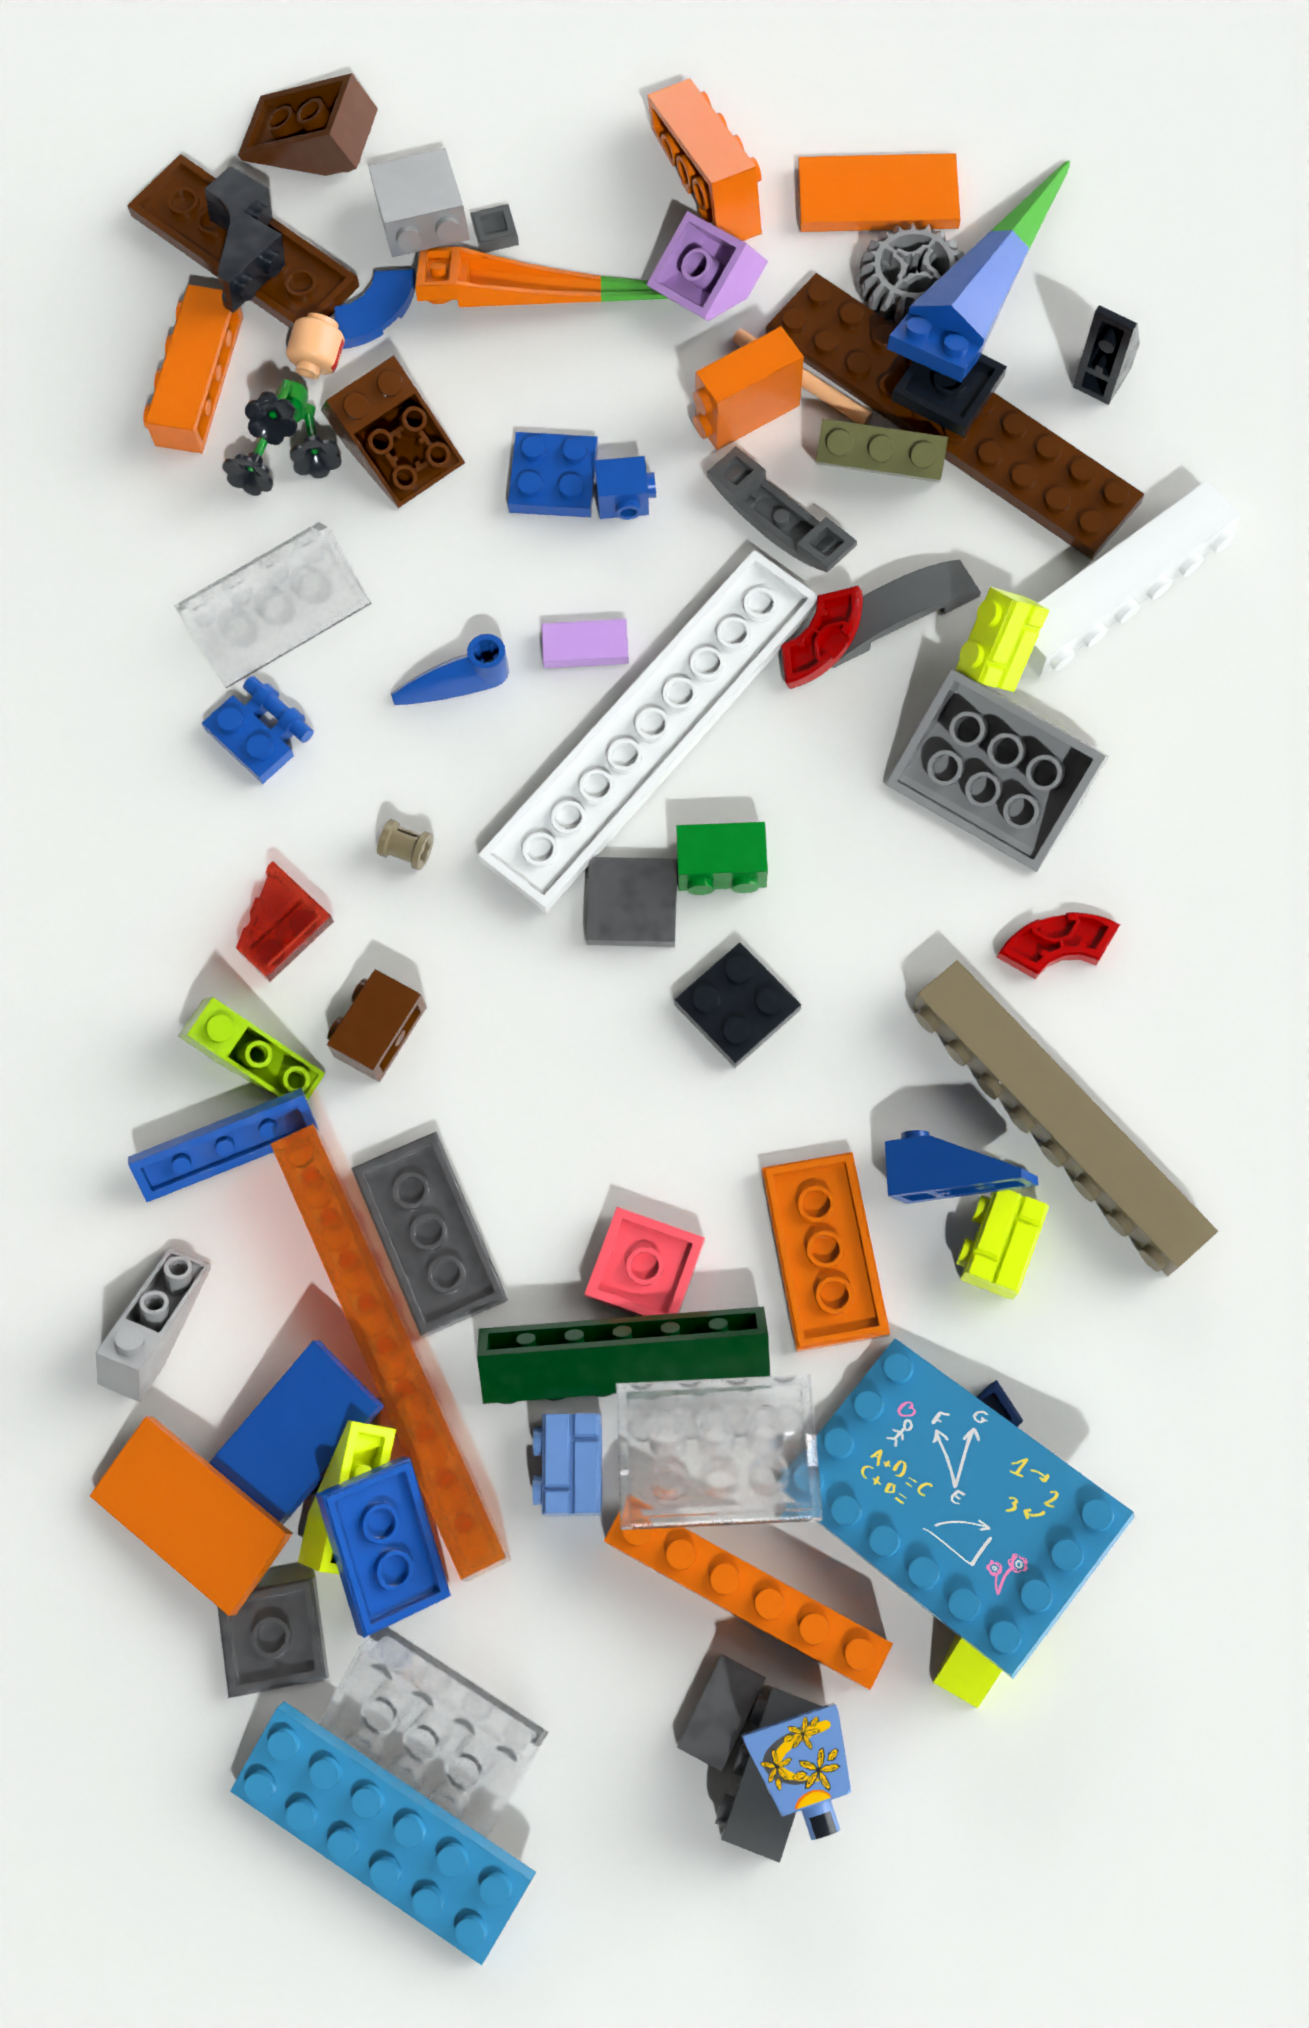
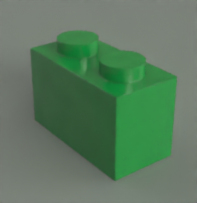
M765 822L676 825L679 891H688L693 895L710 894L714 892V889H732L736 893H752L759 888L767 887L768 863Z

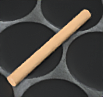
M740 328L735 333L732 342L741 348L757 338ZM803 368L801 386L803 389L857 424L868 425L873 416L872 412Z

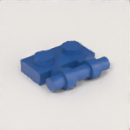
M251 676L243 685V689L252 696L246 705H243L232 695L201 724L208 734L257 780L264 784L294 757L291 748L285 743L293 735L302 743H305L313 736L314 730L305 723V716L295 707L289 708L279 699V692L269 683L263 684L255 676ZM267 711L278 720V723L271 730L259 719Z

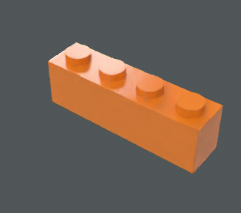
M188 285L184 299L180 300L177 304L176 325L173 334L167 336L165 343L166 357L162 369L159 368L156 371L153 399L151 403L145 406L143 414L144 426L148 428L155 446L203 454L243 320L240 307L233 313L223 306V290Z

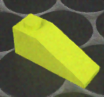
M348 1420L317 1493L388 1463L391 1457L396 1429ZM315 1496L308 1512L298 1563L318 1572L339 1575Z

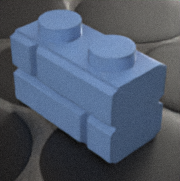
M542 1414V1426H534L533 1454L534 1456H542V1475L533 1476V1505H542V1515L548 1517L602 1516L601 1414Z

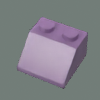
M687 211L646 285L706 321H710L748 298L768 261L747 243Z

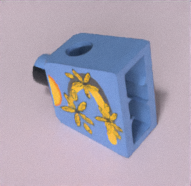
M831 1703L742 1734L743 1741L781 1816L802 1810L811 1840L820 1839L841 1830L831 1800L851 1793V1785L836 1704Z

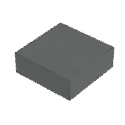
M509 204L470 213L480 252L487 253L519 245Z

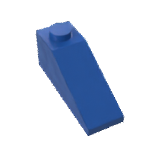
M925 1130L905 1131L901 1133V1139L885 1141L888 1196L906 1204L1039 1186L1038 1176L1020 1167L930 1136L929 1132Z

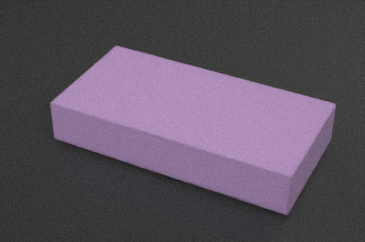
M626 619L542 623L544 669L629 664Z

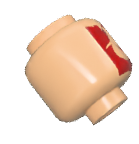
M308 313L307 317H302L295 321L286 348V355L289 361L296 366L295 371L299 375L316 380L319 379L320 375H329L335 372L345 338L338 329V323L332 318L319 313Z

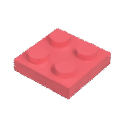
M617 1207L584 1295L586 1298L636 1316L679 1313L705 1238Z

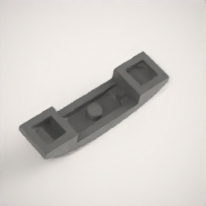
M736 446L707 471V478L746 521L768 540L799 561L818 570L829 572L857 546V540L829 518L825 517L820 522L767 481L766 470Z
M961 560L942 562L916 570L864 595L861 620L855 637L846 652L832 668L870 651L871 642L939 609L943 614H946L980 597L981 591Z

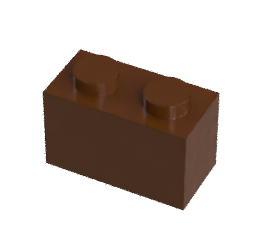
M374 969L368 980L364 978L356 986L351 998L353 1004L344 1017L339 1016L331 1025L327 1035L329 1041L326 1045L335 1058L372 1079L381 1082L427 1007L420 993Z

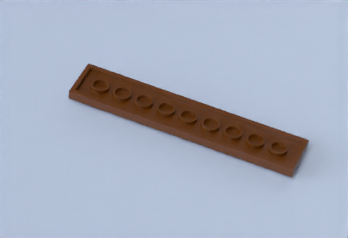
M818 273L813 275L766 326V334L782 326L804 356V363L900 429L948 437L945 460L1091 560L1097 556L1142 503L1145 495L1143 492L996 393H993L964 438L893 402V390L913 362L887 349L889 336L896 326Z

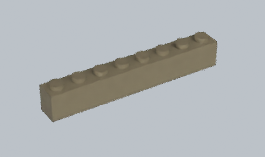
M958 960L917 994L913 1009L916 1011L914 1015L919 1024L929 1033L936 1032L947 1043L945 1048L951 1058L960 1066L967 1065L979 1077L977 1078V1083L984 1093L994 1100L999 1098L1010 1110L1008 1114L1012 1122L1022 1132L1028 1133L1030 1131L1042 1144L1041 1151L1045 1157L1056 1167L1063 1166L1075 1178L1073 1181L1075 1188L1085 1199L1090 1202L1095 1200L1108 1213L1106 1219L1111 1227L1124 1237L1129 1235L1141 1248L1139 1254L1149 1267L1157 1272L1162 1270L1169 1276L1219 1232Z

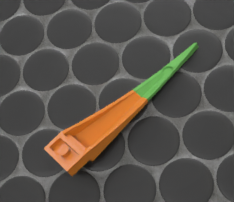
M460 246L435 247L420 251L415 284L417 301L444 304L450 300H458L459 307L668 299L646 285L648 280L566 271L498 257Z

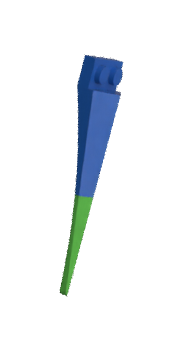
M1069 160L1055 170L910 305L908 314L889 336L888 350L962 382L980 358L1028 251L1070 167Z

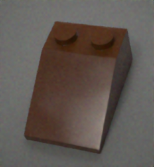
M352 73L261 95L238 156L242 161L323 176L350 172L357 169L360 163L361 155L371 132L378 108Z

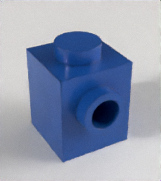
M645 456L595 460L600 519L620 518L630 520L638 516L649 515L648 498H656L655 473H646Z

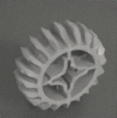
M913 222L908 230H903L896 224L892 234L882 231L878 241L871 240L870 245L867 247V252L861 258L858 283L861 288L862 301L868 302V307L874 312H880V316L884 319H894L897 327L908 314L910 305L964 256V252L957 251L956 239L945 241L944 230L934 234L931 233L929 224L924 230L916 229Z

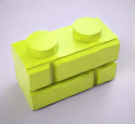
M990 587L985 600L977 610V619L969 638L960 650V659L956 670L982 685L1014 692L1037 641L1039 631L1043 627L1050 610L1022 595Z
M1011 1190L991 1192L989 1197L981 1195L971 1220L979 1224L974 1240L965 1238L956 1261L957 1265L964 1267L960 1279L968 1284L981 1289H987L989 1292L1013 1300L1019 1294L1049 1206L1033 1198L1021 1196L1019 1193Z

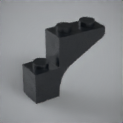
M230 166L205 188L210 221L227 232L218 269V277L224 287L222 293L223 306L234 313L246 301H250L268 280L281 272L285 266L282 235L268 227L273 219L269 188Z

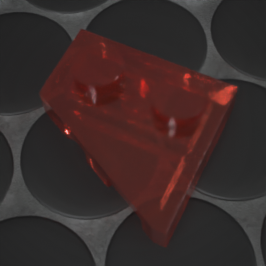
M274 861L267 866L265 872L267 879L259 898L255 897L250 910V922L243 928L236 946L239 954L269 982L334 922L332 916Z

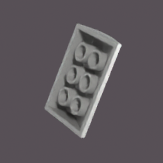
M951 669L885 785L1038 872L1108 760L1109 755L985 685L974 681L958 670Z

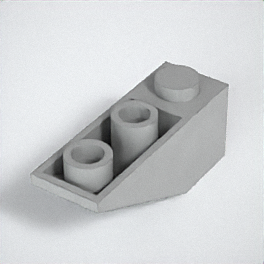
M172 1248L166 1251L96 1351L98 1385L141 1402L165 1366L209 1274L210 1264Z

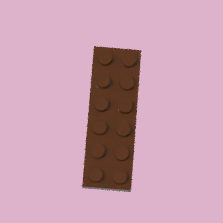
M180 154L127 207L134 219L218 277V269L227 232L210 221L205 188L216 178ZM273 218L268 227L282 235L285 266L277 276L272 277L257 291L251 301L290 329L293 328L297 319L307 317L308 313H319L330 317L335 312V307L342 305L359 287L357 276Z

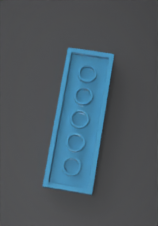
M285 1701L276 1708L230 1790L231 1793L480 1965L486 1960L536 1874V1871Z

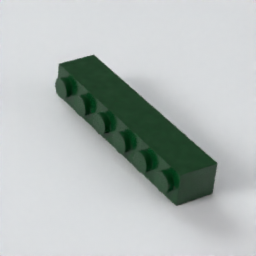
M764 1307L479 1329L477 1361L483 1404H513L518 1401L542 1399L556 1401L568 1397L593 1395L606 1397L619 1393H655L660 1390L684 1388L698 1390L709 1386L735 1384L749 1386L755 1383L771 1382L769 1339Z

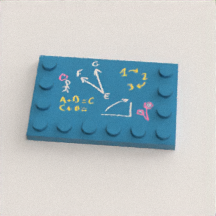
M894 1338L776 1486L783 1496L1012 1679L1015 1678L1135 1517L1134 1512L896 1338Z

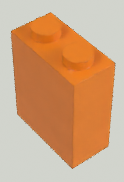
M782 326L695 372V391L693 392L695 416H693V423L701 438H708L716 450L725 447L800 406L804 356Z

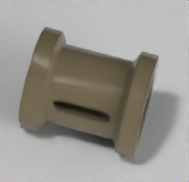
M390 819L385 824L379 837L377 854L385 858L391 855L410 862L413 869L421 870L430 856L434 836L427 831L419 834L400 827L397 821Z

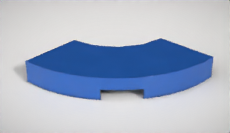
M415 269L375 271L372 284L363 296L350 304L335 307L334 320L338 323V329L345 338L343 349L357 347L384 335L383 330L390 326L398 317L402 318L412 302L416 289Z

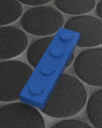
M302 1088L128 1156V1165L146 1202H150L320 1134L305 1094Z

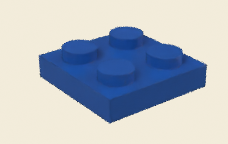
M516 432L508 496L509 513L591 518L596 474L595 460H597L598 436Z

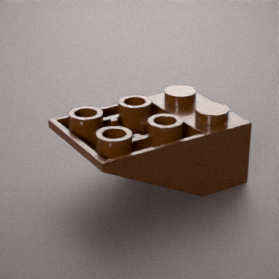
M394 355L328 398L321 408L322 413L345 447L397 508H400L465 464V461Z

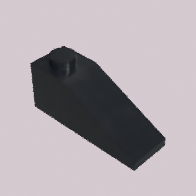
M1099 305L1094 313L1073 388L1109 405L1132 368L1140 345L1138 323Z

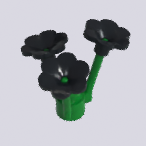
M284 379L277 387L276 394L268 391L262 392L258 400L248 402L245 407V415L250 420L248 430L251 435L260 439L254 452L249 453L248 456L238 454L234 459L228 458L223 462L222 468L228 474L227 481L233 487L243 488L246 493L253 496L260 495L262 491H271L274 482L269 477V469L263 464L262 458L268 443L279 445L284 440V437L293 436L297 431V423L302 419L305 420L308 437L303 440L301 445L294 446L290 450V458L294 462V471L299 475L310 474L314 478H324L329 474L330 470L340 467L342 460L338 454L337 443L329 439L321 440L317 436L314 421L316 408L308 404V391L303 385Z

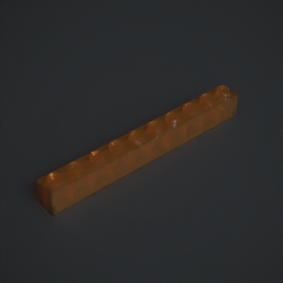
M314 1124L271 1143L274 1154L388 1415L396 1429L406 1456L411 1458L416 1479L460 1579L468 1582L511 1561L324 1138Z

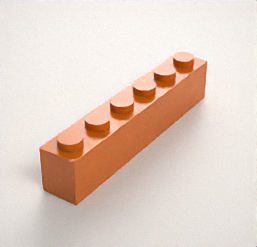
M628 1496L604 1539L607 1545L865 1689L871 1690L893 1645L892 1642Z

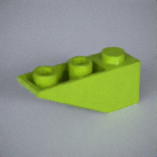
M214 997L201 1001L178 1035L179 1038L213 1061L276 1098L302 1088L308 1101L326 1074Z

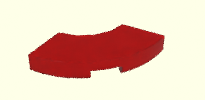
M859 586L817 595L816 612L809 626L797 638L781 645L785 684L789 689L802 686L820 677L837 663L846 652L855 637L862 615L863 594Z
M1068 912L1065 915L1053 916L1042 920L1037 919L1012 935L1001 948L996 958L1035 980L1047 967L1060 961L1081 960L1097 966L1121 924L1098 915L1079 912Z

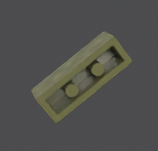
M822 418L816 463L817 465L940 483L948 437Z

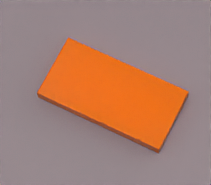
M956 153L799 157L800 232L894 230L896 224L903 230H908L912 222L916 229H925L928 224L930 229H959L961 218Z
M853 1152L762 1167L761 1172L796 1352L889 1336L890 1330Z
M145 1416L90 1494L94 1501L228 1616L236 1615L293 1534L157 1419L150 1416Z

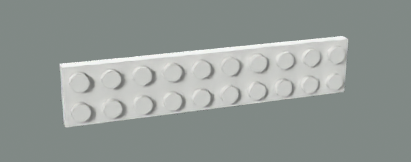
M753 550L478 854L479 861L547 913L589 866L591 858L597 857L779 652L781 645L786 643L816 610L817 594Z

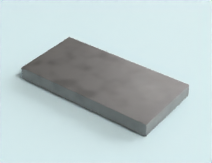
M433 1132L351 1168L422 1339L508 1301V1297L437 1132Z

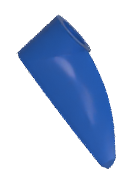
M480 634L469 643L467 654L445 661L419 674L393 691L391 696L394 705L444 700L484 691L503 684L509 674L505 645L496 635ZM485 660H493L491 662L484 663Z

